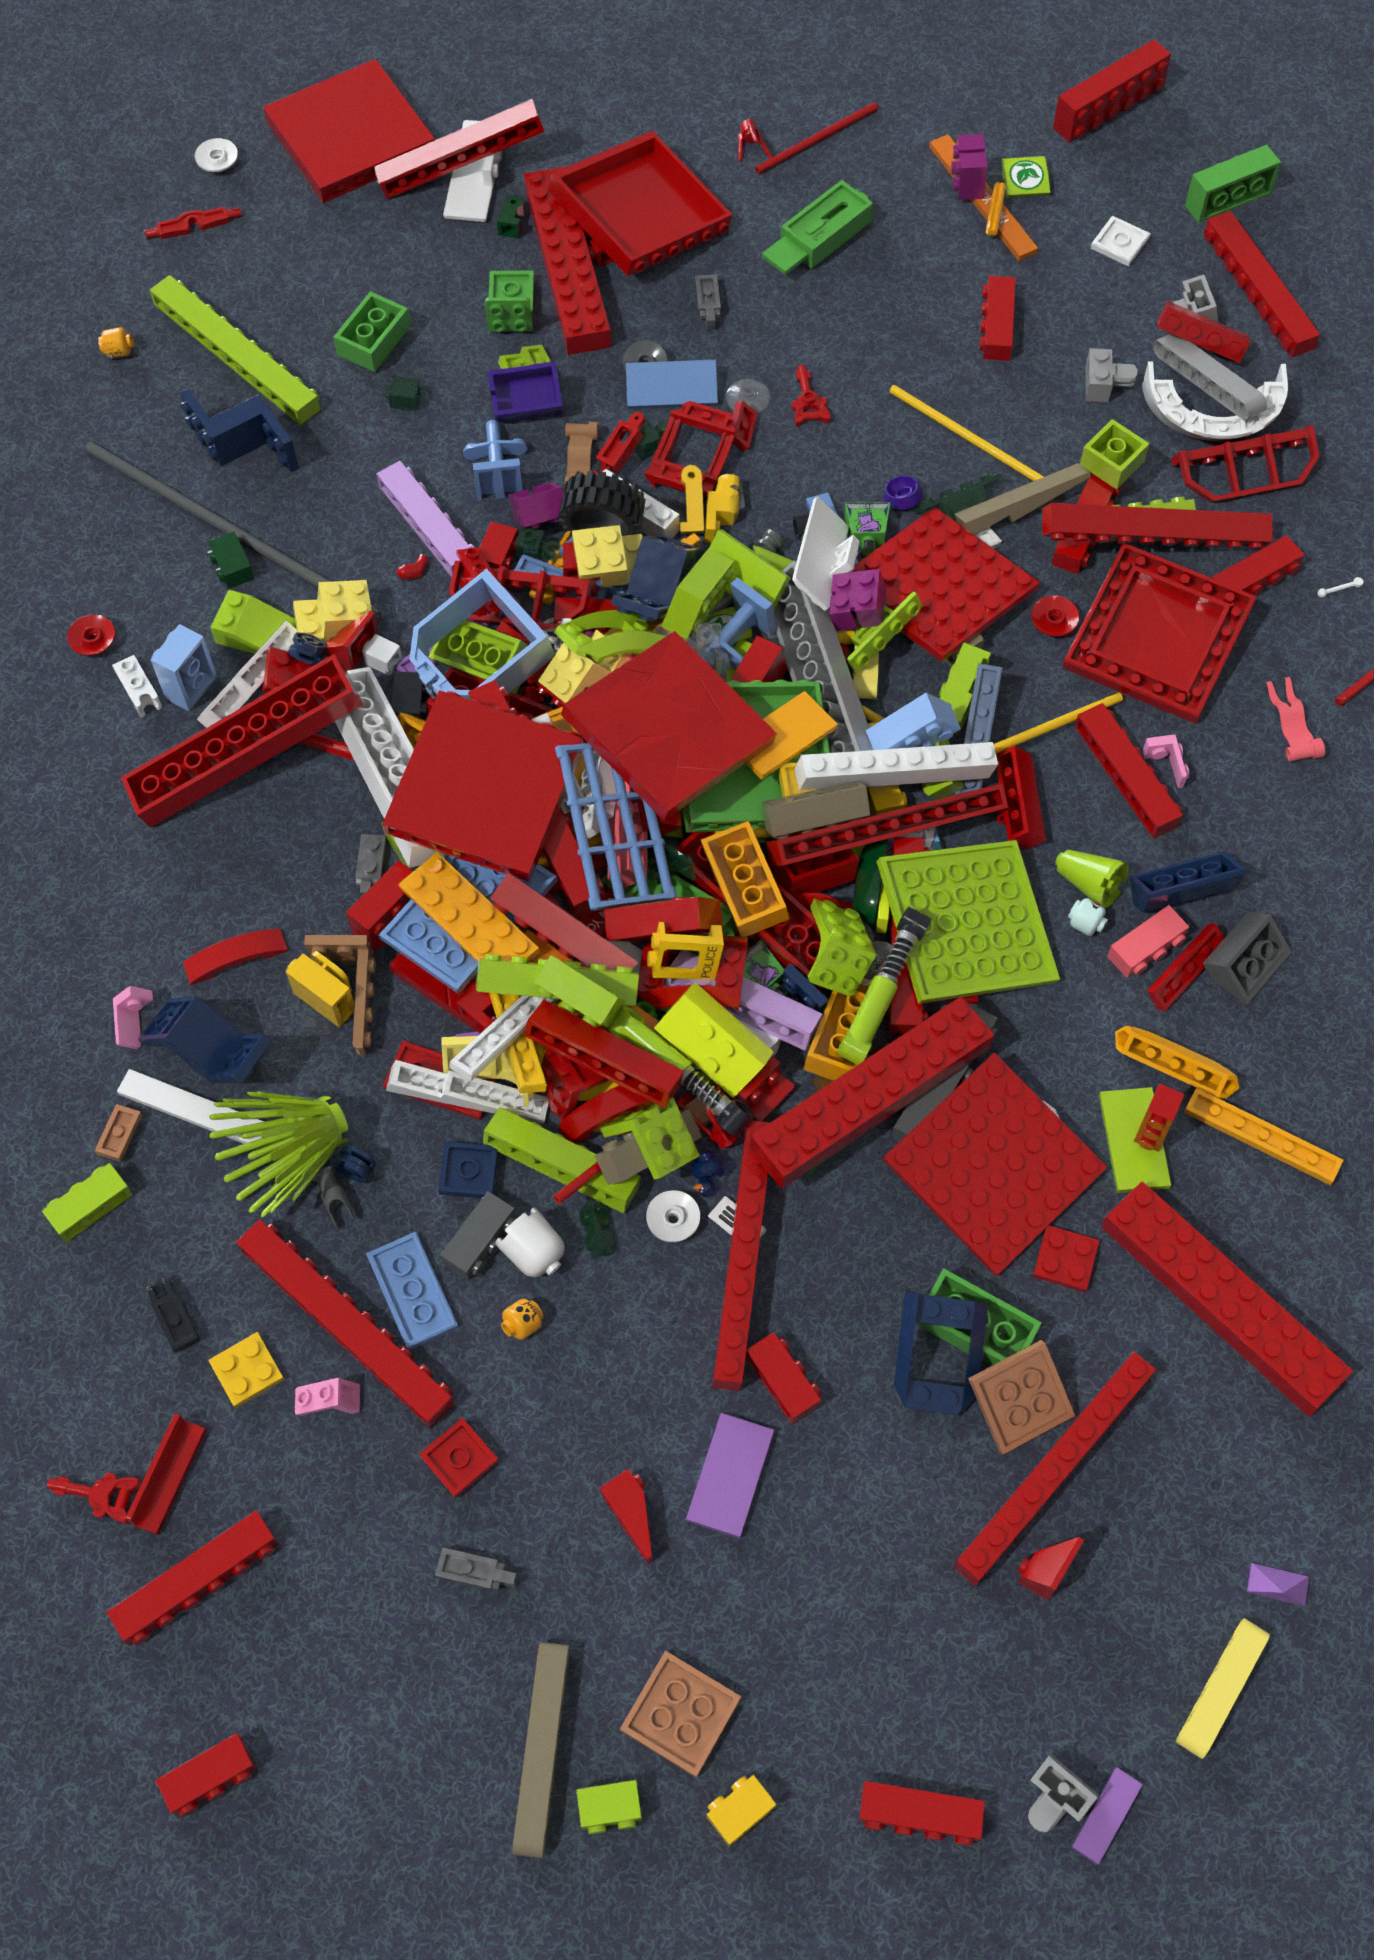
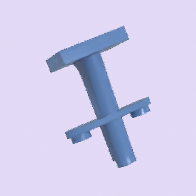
M490 420L486 423L487 442L469 443L463 450V455L468 460H476L489 455V462L473 463L478 501L482 500V495L495 493L496 499L505 498L504 492H519L523 490L519 458L503 460V454L523 455L527 451V444L519 438L501 440L499 422L496 420Z
M736 578L731 583L736 614L718 635L702 625L697 634L693 633V637L698 643L709 644L700 656L711 667L725 655L728 658V664L734 670L737 669L743 657L732 646L750 627L755 625L769 636L777 631L773 604L739 578Z

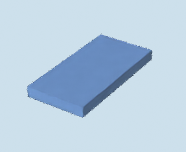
M716 360L626 363L628 409L681 407L682 404L688 401L705 406H718Z
M416 1232L366 1253L408 1350L459 1328Z

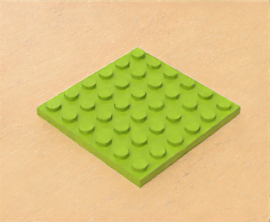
M1017 840L885 856L877 860L896 928L908 906L932 918L924 936L912 947L913 950L909 951L910 957L905 959L918 1004L1054 984L1060 980Z

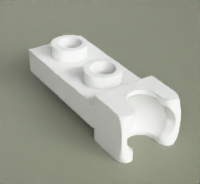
M134 655L112 665L140 717H145L144 708L149 704L154 705L157 710L162 708L158 695Z

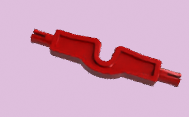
M225 207L208 211L194 210L183 213L178 218L157 223V228L144 231L147 240L159 236L161 239L188 235L191 232V223H197L199 229L205 231L216 226L228 224L229 219L242 217L239 207L227 211Z

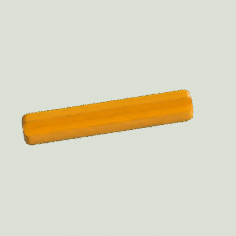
M996 182L994 184L986 227V234L988 236H996L998 232L1006 188L1005 183Z

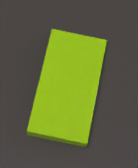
M718 530L709 548L735 560L731 568L734 570V574L730 582L726 583L724 587L726 592L733 596L731 583L736 578H739L773 604V610H775L791 577L724 530Z
M1152 1087L1104 1091L1099 1094L1117 1193L1131 1192L1141 1181L1151 1190L1170 1189L1171 1187L1163 1143L1158 1152L1144 1149L1139 1143L1134 1141L1154 1096Z

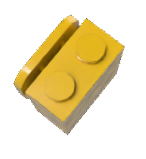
M317 951L311 954V959L302 954L288 965L286 974L293 993L340 1028L354 1013L355 1003L351 994L352 989L347 975Z

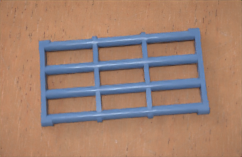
M589 743L555 747L568 796L567 806L571 810L579 846L577 852L578 856H581L590 897L588 898L590 910L595 911L611 907L669 901L677 898L675 886H672L663 846L665 841L661 837L657 815L653 809L643 800L651 840L638 841L629 800L642 798L636 792L627 793L624 780L612 767L611 771L617 794L603 796L593 753L595 750ZM583 752L592 797L578 798L569 753ZM619 802L628 843H613L605 803ZM594 804L603 846L589 847L580 806ZM654 848L663 893L650 895L640 849ZM630 851L639 892L638 897H625L616 852ZM605 853L615 900L601 901L591 855Z

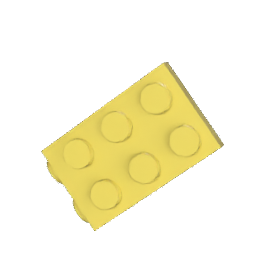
M477 1036L442 1037L444 1073L447 1074L449 1070L453 1071L449 1068L450 1061ZM506 1049L476 1078L505 1079L516 1084ZM534 1092L523 1094V1107H529V1099L534 1098Z

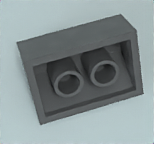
M1247 912L1203 964L1214 982L1243 1003L1248 1004L1292 951L1270 914Z

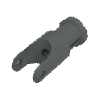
M328 1166L321 1168L313 1180L318 1183L322 1192L321 1198L333 1224L339 1229L340 1226L335 1216L337 1205L344 1203L353 1220L356 1217L343 1186H340L334 1175V1167Z

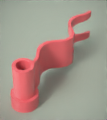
M1290 677L1285 678L1286 696L1291 707L1278 698L1272 682H1266L1270 700L1277 707L1280 714L1282 732L1290 747L1286 748L1288 761L1292 762L1310 757L1313 759L1324 757V743L1321 738L1313 739L1312 734L1309 732L1305 722L1303 704L1294 695Z

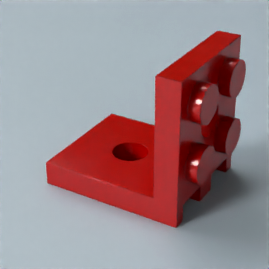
M550 1049L545 1051L541 1068L547 1087L546 1091L540 1093L542 1095L545 1094L549 1100L551 1111L554 1115H558L562 1121L575 1110L581 1093L610 1080Z

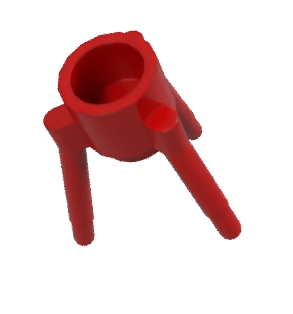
M752 119L743 121L740 125L741 133L738 134V161H742L744 141L748 143L754 142L755 144L759 141L768 159L772 158L761 132L757 129L756 122Z
M717 1085L715 1087L716 1091L720 1090V1094L724 1096L720 1086ZM681 1102L677 1103L681 1110L688 1109ZM707 1110L706 1114L714 1125L711 1128L712 1132L691 1112L696 1125L708 1136L712 1143L716 1142L720 1149L732 1145L738 1139V1137L729 1134L719 1125L717 1118L711 1110Z

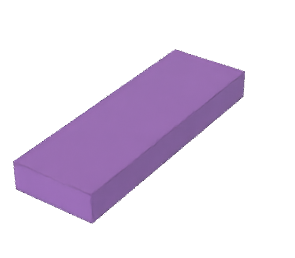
M1116 1767L1071 1848L1098 1865L1143 1784Z

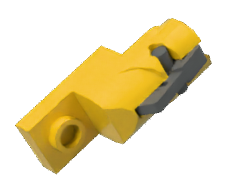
M725 474L720 476L715 492L708 491L704 543H712L714 535L720 530V525H733L739 512L745 509L742 483L736 475Z

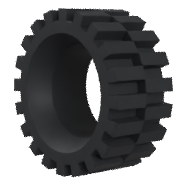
M587 471L586 476L582 472L578 473L576 478L571 476L569 481L565 483L558 515L559 524L563 525L562 529L565 532L570 531V536H572V531L616 525H620L622 536L640 534L646 503L643 491H638L639 487L636 484L630 485V480L626 478L623 480L618 479L619 475L612 474V477L606 476V472H599V475H595L594 471Z

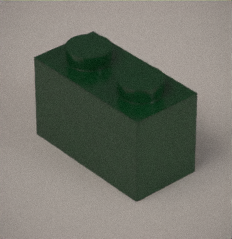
M235 531L208 541L211 549L207 551L212 565L217 564L218 568L215 571L220 582L225 581L228 589L254 580L251 565Z

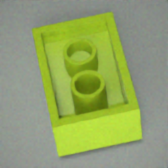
M228 590L210 627L216 644L254 654L285 621L297 629L295 619L251 595Z

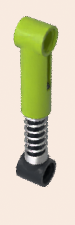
M909 906L906 908L896 928L898 930L895 938L896 943L892 944L893 949L889 951L890 955L886 957L887 961L883 963L884 967L881 968V972L873 977L856 1016L837 1050V1055L857 1065L864 1061L877 1029L898 988L896 985L898 981L897 976L901 975L900 970L904 969L903 964L907 963L906 957H910L909 951H912V947L924 936L931 922V917Z
M628 1006L621 1008L609 1026V1031L616 1037L626 1040L630 1044L683 1070L681 1085H686L687 1090H692V1095H697L698 1100L702 1099L703 1104H708L709 1109H714L713 1113L718 1115L719 1125L729 1134L738 1137L754 1118V1112L743 1102L737 1099L731 1101L726 1095L722 1096L720 1090L717 1092L714 1089L715 1086L711 1087L708 1084L709 1081L703 1080L704 1076H698V1072L695 1073L694 1068L691 1067L692 1063L644 1023L642 1016Z

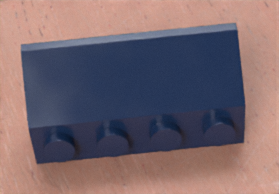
M1223 851L1130 876L1132 902L1142 913L1155 912L1158 908L1168 905L1178 906L1184 901L1200 900L1214 893H1226L1229 889L1238 887L1246 874V869Z

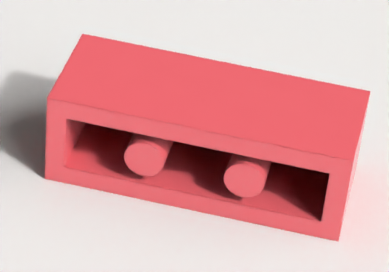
M1168 905L1112 944L1107 957L1126 978H1129L1134 973L1136 976L1140 975L1147 969V964L1155 960L1158 962L1167 954L1168 949L1173 946L1174 948L1181 946L1187 939L1185 936L1189 926Z

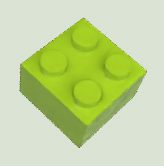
M1112 419L1084 446L1080 465L1115 489H1118L1145 462L1149 443Z

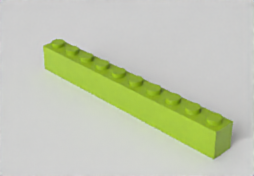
M169 275L150 289L153 303L157 308L299 425H302L320 411L319 396L313 389H308L299 377L291 375L284 365H279L268 352L264 353L253 340L247 339L239 328L231 326L224 316L220 317L215 313L209 304H204L198 295L187 290L181 281H176Z

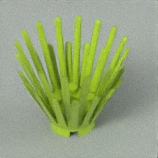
M257 1091L247 1092V1094L253 1097L269 1098V1100L222 1099L224 1102L213 1104L219 1108H283L216 1113L209 1116L211 1120L284 1117L214 1131L209 1135L212 1139L241 1134L243 1139L257 1136L262 1137L261 1139L219 1152L215 1155V1159L220 1161L259 1148L250 1152L248 1158L250 1160L258 1157L261 1158L227 1174L224 1177L225 1182H231L270 1161L277 1160L259 1172L258 1176L260 1179L237 1194L236 1200L240 1201L276 1177V1183L249 1208V1213L256 1211L285 1184L287 1185L262 1211L261 1217H264L269 1212L272 1213L282 1201H286L301 1185L293 1196L292 1200L295 1201L336 1148L346 1144L348 1138L342 1140V1133L348 1131L346 1118L337 1103L329 1105L326 1102L331 1097L323 1096L313 1099Z

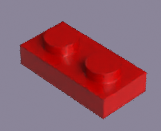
M743 400L736 403L733 413L734 427L736 429L733 444L741 451H745L750 447L758 414Z

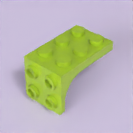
M814 898L810 908L820 931L821 942L816 961L808 974V980L813 984L852 996L855 994L876 957L875 950L858 912L850 908H846V910L839 908L828 900L820 901Z

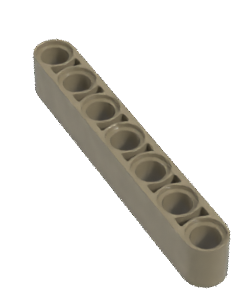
M544 1642L539 1644L512 1854L516 1856L543 1858L569 1659V1645Z

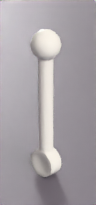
M1357 577L1353 582L1326 590L1321 588L1317 594L1319 597L1324 598L1332 592L1353 586L1361 587L1363 579Z

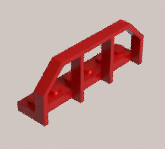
M1309 425L1304 429L1273 435L1265 434L1262 437L1232 443L1228 441L1222 445L1187 452L1182 450L1171 458L1172 467L1180 466L1183 482L1186 487L1208 502L1214 503L1299 486L1304 482L1320 456L1314 426ZM1307 439L1311 457L1297 480L1279 483L1273 451L1280 450L1282 445L1289 444L1290 448L1301 446L1304 444L1303 441ZM1264 449L1271 485L1240 491L1233 459L1238 458V454L1246 453V456L1256 455L1260 453V450ZM1224 457L1231 493L1215 496L1191 479L1189 468L1195 466L1194 463L1202 461L1203 465L1216 462V458Z
M456 560L449 589L451 596L458 592L461 577L463 578L464 573L462 563ZM499 566V569L491 568L498 582L503 587L508 585L509 588L515 590H522V587H527L536 592L531 618L543 631L555 632V629L562 622V620L556 624L539 622L545 590H552L553 593L558 595H567V592L576 593V596L581 597L580 606L563 618H571L572 620L587 613L590 595L598 596L599 586L592 578L579 579L548 575L545 571L541 570L540 573L507 570L504 566ZM500 611L491 612L490 616L472 614L467 618L471 622L499 625L501 621H504L516 627L510 619L500 618Z

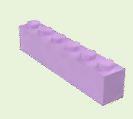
M398 461L378 472L377 478L380 489L452 577L455 560L460 561L456 551L474 548V546L467 544L462 531L459 528H454L449 515L442 513L436 499L429 497L422 482L418 483L416 481L414 473L409 467L406 468L401 461Z
M681 950L670 967L694 968L697 965L698 956L687 950ZM743 977L739 1010H735L734 1007L723 1006L736 1019L804 1051L815 1036L823 1015ZM666 978L665 985H692L696 982L698 985L715 986L716 978L715 981Z

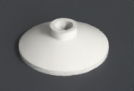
M214 138L203 142L195 152V160L198 166L210 172L226 170L238 158L236 146L231 141L222 138Z
M671 1190L660 1193L650 1202L647 1208L646 1220L650 1231L657 1238L666 1242H680L692 1236L697 1230L700 1222V1210L696 1201L690 1195L681 1191ZM671 1216H676L678 1221L671 1223L668 1219Z

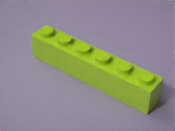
M485 954V958H479L476 990L477 992L548 998L538 991L540 986L534 983L548 959L539 958L538 963L527 962V957L512 956V960H501V955ZM564 962L597 984L605 987L611 993L626 1001L624 1005L636 1006L639 974L632 972L633 967L617 966V970L606 969L607 965L591 963V967L587 968L580 967V962Z
M501 1107L498 1108L484 1130V1145H490L496 1148L498 1152L566 1186L597 1162L594 1156L596 1154L589 1151L585 1146L576 1145L566 1140L561 1134L552 1133L542 1128L538 1123L523 1119L514 1111L505 1110ZM601 1172L578 1191L624 1214L639 1189L641 1176L635 1174L622 1182L608 1185Z

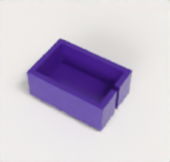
M555 361L487 371L494 418L499 423L562 414L563 405Z

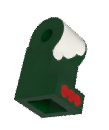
M510 195L504 200L497 219L499 236L519 239L521 234L520 220L524 216L523 199L520 196Z

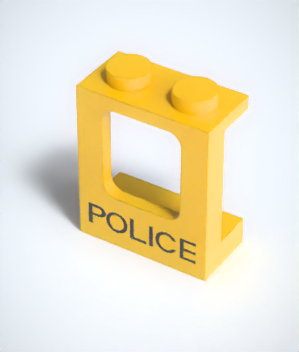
M659 922L657 933H652L651 947L653 951L648 952L647 958L648 967H652L653 978L715 981L724 946L722 926L711 925L709 936L665 934L664 922ZM667 949L699 951L697 965L694 968L662 967L663 953Z

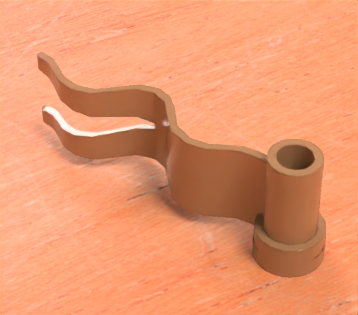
M589 422L588 424L566 423L565 436L570 437L565 483L569 481L571 476L575 477L577 472H582L586 476L587 471H590L592 440L598 441V422Z

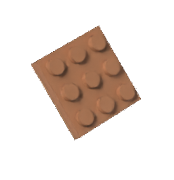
M1041 1340L968 1378L998 1451L1002 1454L1013 1450L1075 1416L1046 1343Z
M665 1651L622 1724L620 1731L697 1778L741 1700V1696Z

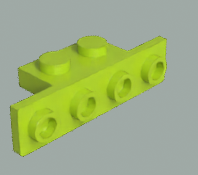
M913 591L894 611L885 606L884 621L879 626L861 627L851 638L853 644L858 646L847 658L854 673L857 674L862 668L866 667L870 660L902 630L903 626L918 614L923 606L917 593Z

